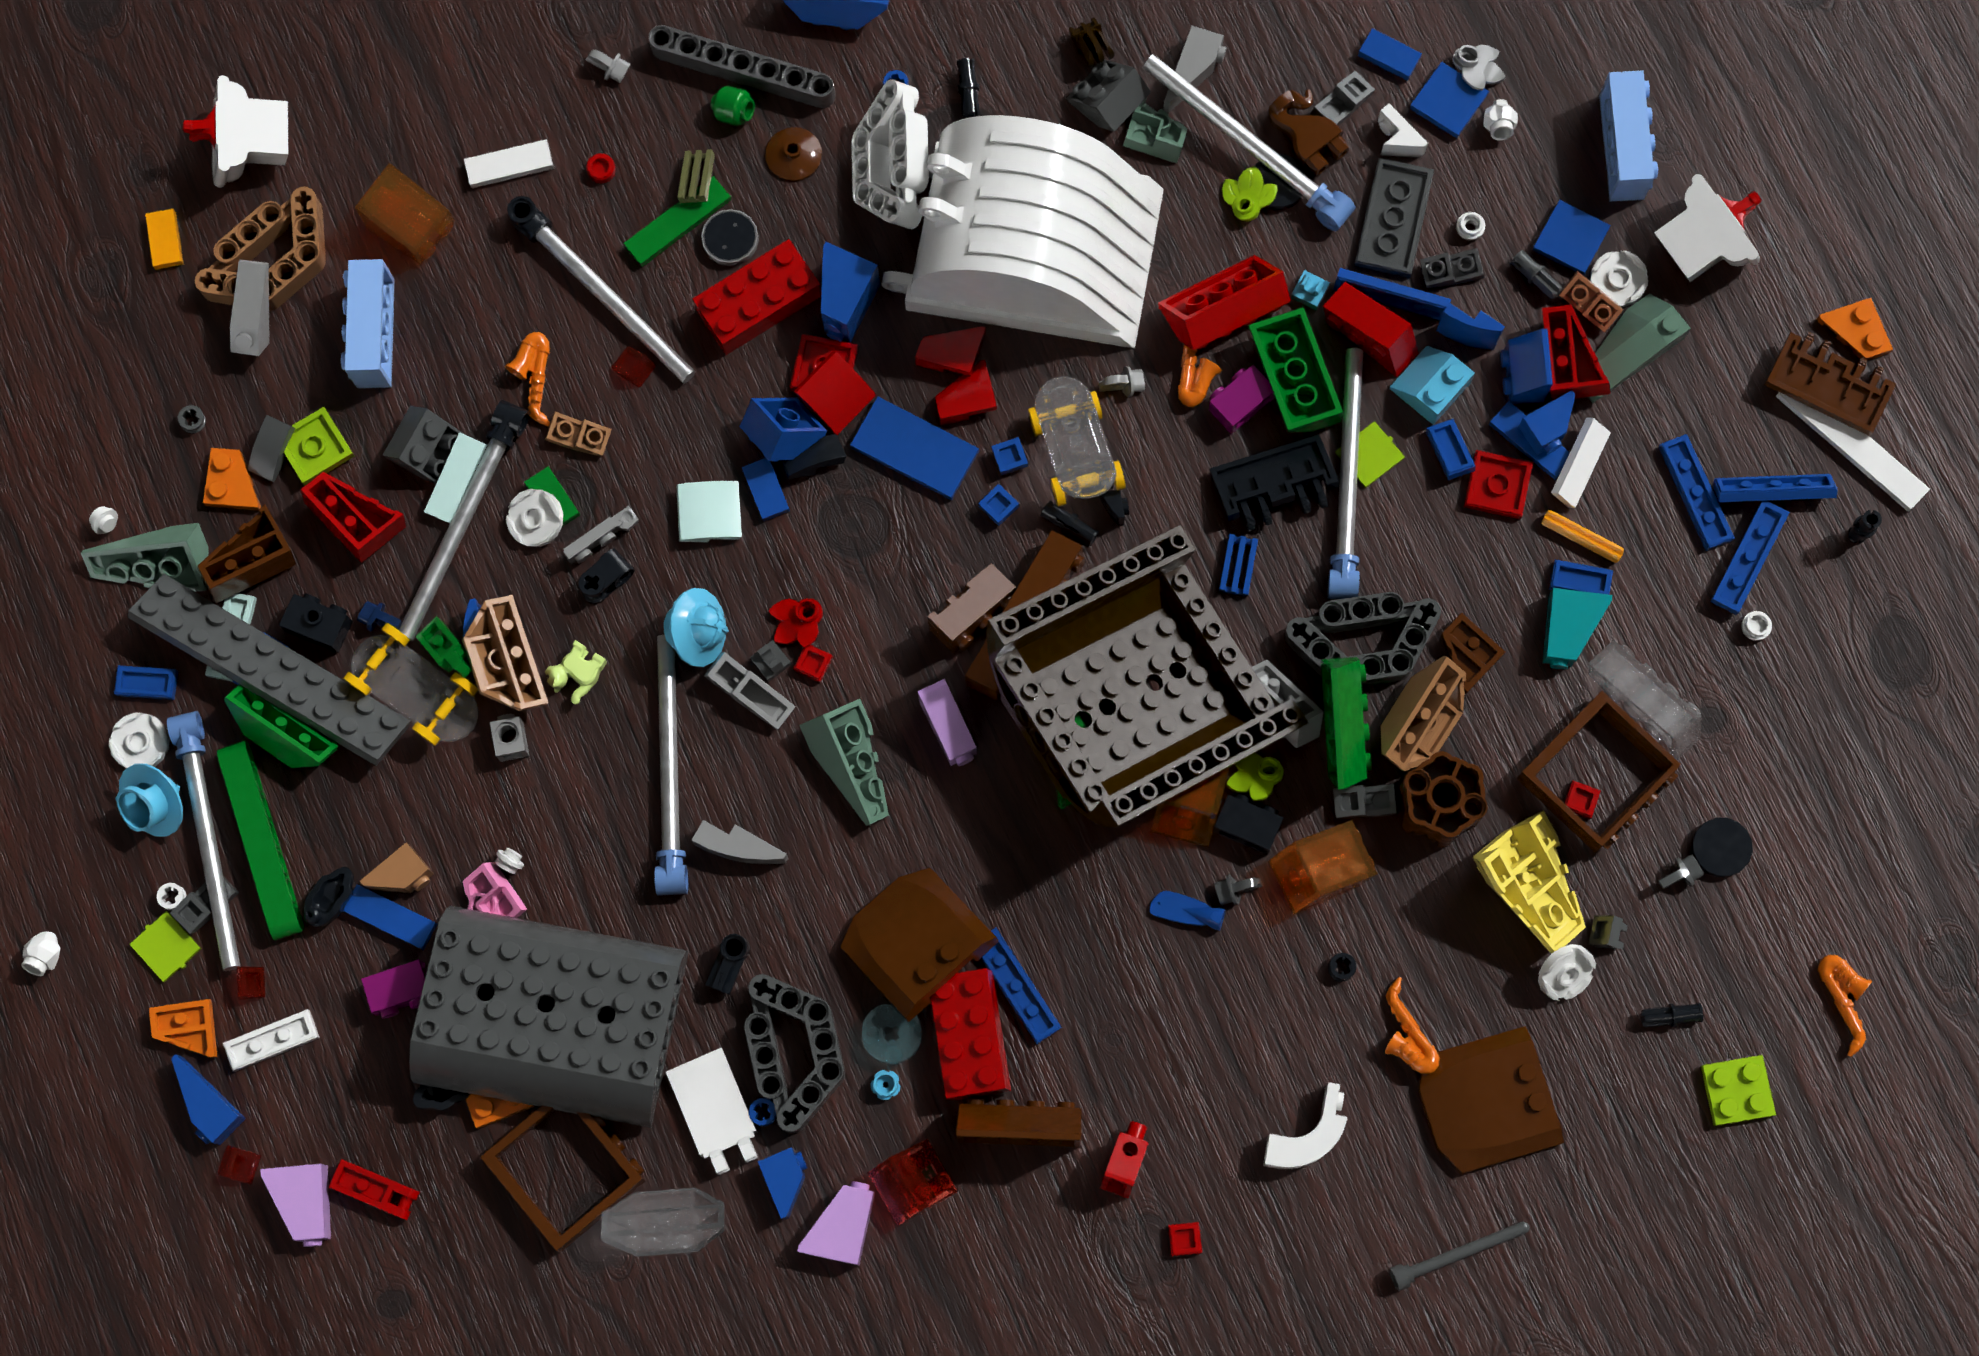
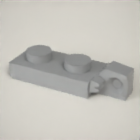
M627 506L612 518H607L564 548L563 552L570 564H573L575 561L578 564L582 563L593 554L591 552L592 549L600 544L604 547L616 538L615 533L618 531H630L639 522V519L633 510Z

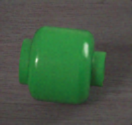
M724 86L717 94L713 95L711 109L716 120L719 122L741 126L752 118L755 103L750 93L746 90Z

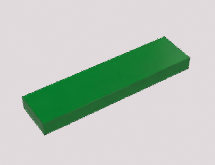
M712 176L707 202H678L623 244L638 264L643 267L732 200L731 196L717 179ZM700 186L697 188L696 195L700 193Z

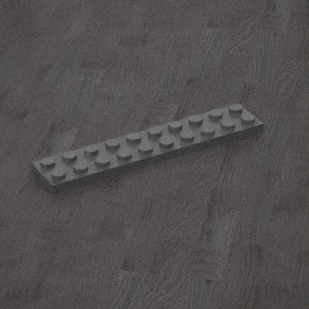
M163 574L128 610L129 619L375 766L379 764L410 726L411 720L369 695L365 696L349 683L166 574Z

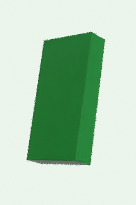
M549 466L524 481L528 489L544 490L554 495L560 502L563 511V526L580 516L579 511Z

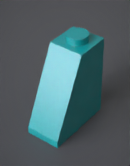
M1553 588L1548 598L1542 663L1550 664V667L1554 669H1568V666L1572 667L1610 605L1612 595Z

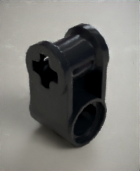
M610 549L581 575L579 588L586 601L593 604L601 603L618 587L626 583L634 574L635 569L616 549ZM593 584L594 586H598V589L594 590L593 588H589V586Z

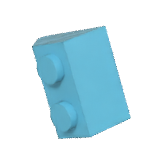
M1426 346L1389 389L1434 425L1471 384L1475 372L1453 354Z

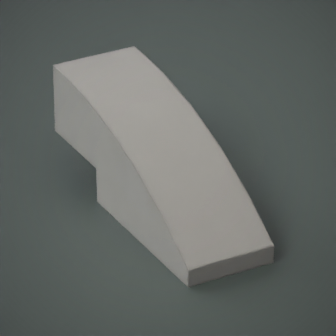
M725 652L717 657L704 674V677L776 730L780 728L796 707L752 671L745 669Z
M703 820L691 840L695 846L711 854L744 863L784 864L789 859L785 852L736 824L731 832L727 834Z

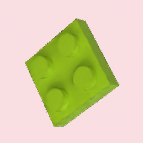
M325 407L320 408L292 425L295 430L284 451L304 486L322 472L328 473L355 457Z
M1763 1055L1701 1066L1714 1126L1776 1115Z

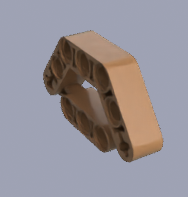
M308 187L297 188L293 191L291 198L281 206L274 201H267L222 237L214 246V255L217 261L209 268L200 270L195 277V285L204 298L215 303L233 305V292L236 285V271L238 270L239 260H253L288 229L291 222L293 248L269 268V290H272L269 296V311L279 308L321 272L326 263L323 210L321 202L314 191ZM307 206L309 214L306 213L303 207ZM279 215L275 221L268 222L270 216ZM307 227H314L309 234H303L304 229ZM257 233L254 239L246 240L249 234ZM235 251L232 258L224 259L227 253ZM315 253V257L312 260L304 261L308 254ZM294 272L290 279L283 280V276L286 273Z

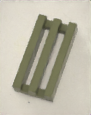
M712 149L706 150V153L696 150L695 154H692L691 151H685L677 196L680 203L708 201L715 157ZM702 161H705V162H704V168H703V174H702V180H701V186H700V193H699V195H696L697 186H698V184H699V179H700V175H699V174H700L701 162H702Z

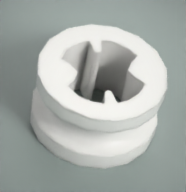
M166 883L159 888L156 897L160 906L173 911L187 894L181 886L175 883ZM170 890L175 893L178 891L179 894L175 897L176 902L174 904L165 901L169 897L168 891Z

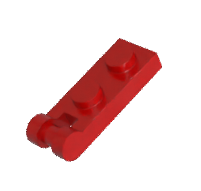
M343 1159L340 1160L329 1185L331 1189L405 1220H408L411 1214L409 1209L413 1200H417L420 1193L415 1189ZM394 1192L402 1194L398 1206L390 1203Z

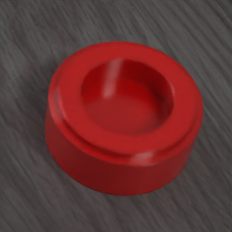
M599 153L593 155L586 165L590 179L596 183H607L613 179L616 173L614 161L607 154Z

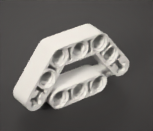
M888 80L881 88L852 136L853 200L856 204L886 222L914 229L919 225L922 215L918 213L919 205L916 204V193L923 192L929 181V170L927 169V119L925 116L914 112L919 99L918 90L899 81ZM891 183L896 187V191L891 189Z

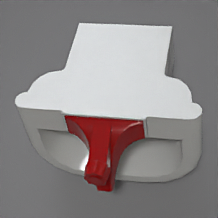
M224 75L218 78L213 110L203 120L183 121V132L189 133L190 141L208 140L212 144V172L215 186L222 188L226 182H233L239 179L246 163L286 164L288 157V101L250 99L247 97L246 90L238 83L229 81L228 77Z
M1694 175L1692 178L1693 184L1685 193L1687 209L1654 232L1689 282L1723 259L1728 264L1736 267L1747 263L1752 265L1758 264L1760 257L1756 248L1745 235L1744 220L1755 209V206L1762 201L1761 197L1753 191L1739 202L1731 201L1721 197L1719 194L1716 195L1702 175Z

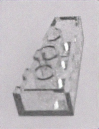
M1613 640L1588 663L1589 675L1615 702L1622 700L1628 715L1635 721L1642 720L1650 735L1658 743L1663 741L1671 749L1669 753L1676 760L1700 739L1702 716L1698 707L1692 702L1686 703L1679 697V693L1673 685L1668 682L1664 684L1657 678L1655 670L1646 663L1642 665L1628 646L1624 644L1619 645Z

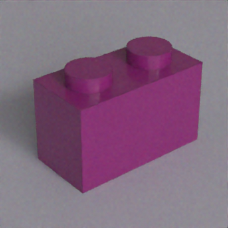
M1254 365L1247 370L1244 368L1240 369L1231 378L1232 383L1225 389L1223 386L1219 387L1210 396L1211 400L1208 410L1231 435L1275 398L1269 381Z
M418 959L362 978L371 1013L376 1016L381 1015L382 1019L399 1014L398 1009L410 1006L411 1009L418 1008L427 974L425 963Z

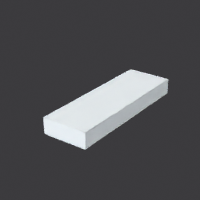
M547 139L464 159L471 189L554 169Z
M1586 418L1551 492L1569 508H1576L1610 435V432L1595 418Z
M307 1009L224 1042L223 1046L231 1069L236 1072L320 1037L311 1012Z

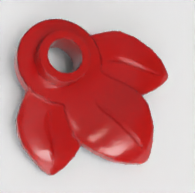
M788 598L776 603L769 609V613L780 621L774 635L776 643L791 644L798 640L800 645L806 648L818 637V623L823 617V609L818 601L803 599L798 602ZM807 611H814L812 616L804 617Z

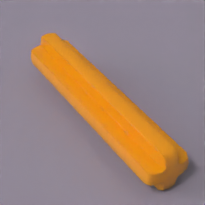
M1548 510L1542 519L1541 524L1614 563H1617L1624 553V549L1621 546L1552 510Z

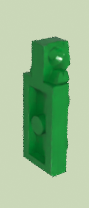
M437 616L415 636L444 670L450 673L454 669L463 678L472 671L469 664L464 660L467 656L464 646Z

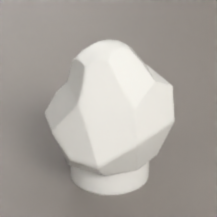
M1495 100L1492 106L1486 108L1483 122L1484 127L1490 131L1491 137L1495 140H1506L1513 135L1518 123L1517 112L1508 105L1506 100Z
M46 931L32 937L23 948L24 961L21 964L22 968L36 976H43L46 970L54 969L61 949L56 935Z

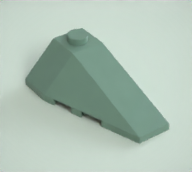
M1649 293L1629 307L1595 353L1610 383V391L1685 339L1691 328L1672 305ZM1605 395L1591 396L1588 398L1592 403H1595Z
M199 523L170 526L85 549L81 552L91 578L118 583L132 581L143 583L144 587L150 588L163 574H166L194 592L207 590L198 565L209 556V547Z
M857 699L800 724L799 726L811 753L865 825H871L889 816L883 781L877 777L875 763L879 762L877 752L872 751L870 736L874 735L872 724L861 699Z

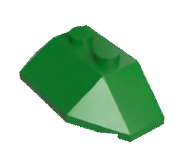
M238 685L224 699L243 735L290 768L319 766L337 750V742L241 685Z

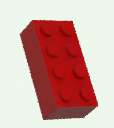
M788 239L695 296L692 300L697 313L725 355H728L821 297V286L791 240Z
M988 968L956 973L931 996L946 1099L955 1101L1011 1091L993 972Z

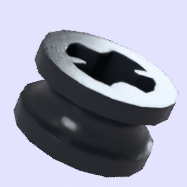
M1347 953L1334 955L1328 965L1330 976L1340 982L1351 979L1357 968L1355 959ZM1337 960H1341V963L1346 960L1349 963L1347 968L1348 974L1344 975V971L1341 974L1336 972Z

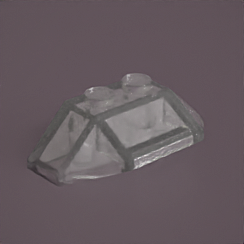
M696 1187L635 1192L618 1202L611 1209L608 1208L602 1212L601 1240L636 1257L698 1252L725 1231V1204L723 1201L716 1200Z

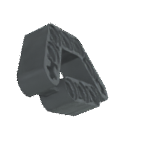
M1394 592L1331 600L1321 606L1318 616L1292 619L1286 627L1284 639L1286 644L1321 677V660L1323 659L1314 657L1312 650L1315 648H1322L1327 652L1328 657L1325 659L1357 657L1360 660V664L1370 663L1375 665L1378 673L1375 675L1366 674V682H1361V687L1402 681L1410 675L1440 618L1441 607L1438 602L1430 598L1404 603L1402 597ZM1384 603H1391L1396 607L1397 612L1388 614L1383 610L1382 605ZM1362 607L1367 611L1368 616L1358 618L1354 615L1353 609ZM1425 610H1429L1431 613L1424 626L1419 625L1418 623ZM1328 611L1335 612L1339 620L1334 623L1328 622L1324 618V613ZM1408 620L1394 648L1388 651L1346 656L1322 634L1325 632L1336 633L1390 625L1395 622ZM1300 629L1304 631L1303 637L1301 635L1293 636L1294 630L1297 632ZM1408 634L1418 636L1420 644L1410 645L1406 641L1405 636ZM1306 642H1308V643L1310 642L1308 648L1306 649V648H1305ZM1395 659L1403 660L1407 665V669L1404 671L1396 670L1392 665V661Z
M765 974L756 975L751 979L748 987L754 1013L746 1018L744 1029L757 1088L765 1099L774 1102L777 1122L781 1129L789 1134L799 1133L845 1079L846 1072L833 1013L828 1003L819 997ZM766 982L768 988L777 993L776 1003H772L775 998L768 993H763L762 996H759L760 993L756 989L757 986H763ZM788 994H795L799 999L797 1006L792 1009L783 1007V999ZM816 1006H822L826 1009V1015L820 1021H814L810 1018V1012ZM770 1009L806 1024L815 1068L790 1098L788 1096ZM757 1020H764L767 1023V1029L761 1035H755L751 1031L752 1024ZM823 1035H828L833 1039L832 1046L828 1050H819L816 1044L817 1040ZM764 1049L773 1051V1059L768 1064H760L758 1062V1055ZM831 1064L838 1066L839 1075L837 1078L827 1080L823 1077V1070L826 1066ZM772 1078L779 1080V1090L774 1094H767L764 1090L766 1081ZM809 1088H816L819 1090L818 1100L812 1104L806 1103L803 1099L805 1091ZM798 1100L809 1111L805 1115L801 1110L796 1116L799 1122L796 1125L790 1123L788 1126H785L787 1123L785 1115L787 1113L795 1114L799 1108L794 1104Z

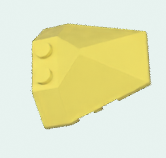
M1543 810L1499 834L1476 853L1473 859L1486 883L1552 954L1559 948L1566 946L1586 926L1575 891H1569L1565 874L1569 873L1567 865H1561L1556 847L1561 846L1559 838Z

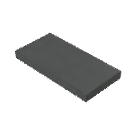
M1378 158L1354 266L1411 278L1434 169Z

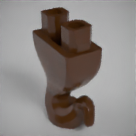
M1310 89L1305 91V97L1294 90L1286 91L1270 105L1268 109L1270 121L1276 129L1287 135L1291 140L1294 159L1304 169L1307 168L1318 177L1329 165L1322 155L1329 151L1337 161L1348 153L1349 147L1342 138L1343 130L1326 117L1288 114L1287 112L1291 108L1305 110L1311 107L1313 95Z

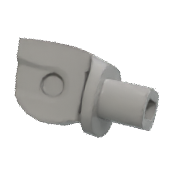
M592 50L586 58V61L605 71V80H608L610 77L621 83L630 66V63L620 58L621 54L619 53L615 59H611L598 50Z
M1125 366L1121 375H1111L1098 383L1099 392L1122 390L1127 397H1131L1134 392L1145 391L1142 369L1131 370L1129 366Z

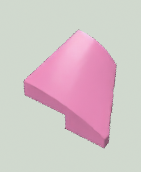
M495 862L482 863L463 880L464 891L469 899L468 909L518 918L527 910Z

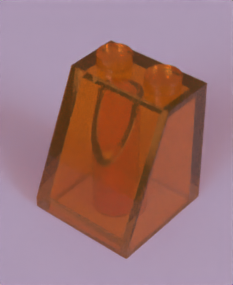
M390 163L354 207L367 229L420 265L425 258L428 259L433 255L436 244L442 236L445 237L450 233L455 221L450 210Z
M1230 766L1157 805L1151 832L1209 847Z
M1352 820L1297 840L1268 860L1293 914L1355 888L1378 874L1374 861L1368 855L1362 842L1361 834L1356 829Z

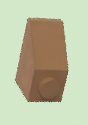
M405 843L361 879L360 882L369 890L412 893L414 890L420 891L426 887L431 881L429 878L434 873L408 843Z

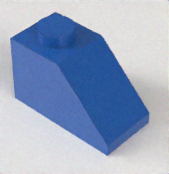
M1573 390L1523 417L1519 424L1520 431L1536 455L1544 451L1550 454L1562 446L1561 442L1567 433L1576 395Z
M792 1147L758 1161L782 1220L790 1217L805 1180L803 1170L807 1169L801 1151L795 1153Z

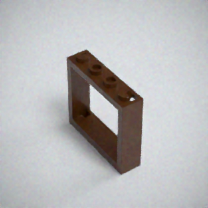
M1601 691L1516 779L1596 853L1602 846L1608 850L1619 838L1615 833L1622 826L1628 829L1639 818L1635 812L1642 805L1647 809L1659 797L1655 791L1661 785L1667 789L1678 777L1675 771L1682 764L1607 694ZM1598 712L1662 771L1600 836L1536 777Z
M541 1106L485 1152L481 1158L554 1249L561 1253L643 1184L645 1179L641 1174L645 1170L634 1157L629 1161L622 1153L626 1147L615 1134L611 1137L608 1136L603 1129L607 1124L601 1117L576 1112L630 1178L566 1232L561 1234L499 1158L503 1152L554 1111L553 1107Z

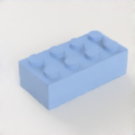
M1644 70L1609 72L1599 95L1610 201L1644 200L1649 189H1652L1654 179L1658 177V164L1652 158V152L1655 151V136L1650 134L1649 125L1652 124L1653 115L1651 107L1647 108L1646 98H1649L1650 85L1649 81L1644 80Z
M383 259L348 260V270H344L343 273L344 286L347 287V297L343 298L342 307L344 315L347 316L346 325H342V340L346 342L345 352L341 353L342 370L346 371L348 378L353 381L357 388H392L395 279Z

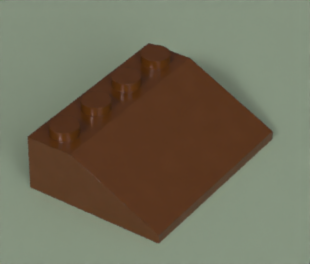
M966 1099V1104H959L956 1136L959 1143L1080 1147L1081 1108H1075L1074 1102H1057V1107H1045L1044 1101H1027V1106H1015L1014 1100H996V1105H984V1099Z

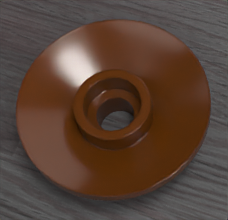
M799 127L786 128L777 132L769 140L765 153L766 162L769 169L777 177L786 181H801L810 177L818 169L822 160L821 145L815 135L806 129ZM791 147L798 148V151L794 154H791L788 152V149Z

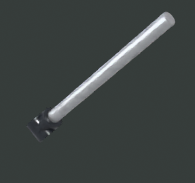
M526 196L513 198L508 204L507 212L514 228L522 232L532 243L539 241L682 383L685 384L691 380L696 371L551 230L552 222L535 206L532 199ZM527 210L530 212L525 218L517 217L521 211Z
M501 400L495 408L491 419L493 429L488 431L486 435L490 442L399 628V631L408 637L410 641H413L505 449L511 450L514 446V442H512L514 437H520L523 434L529 421L530 411L504 400Z

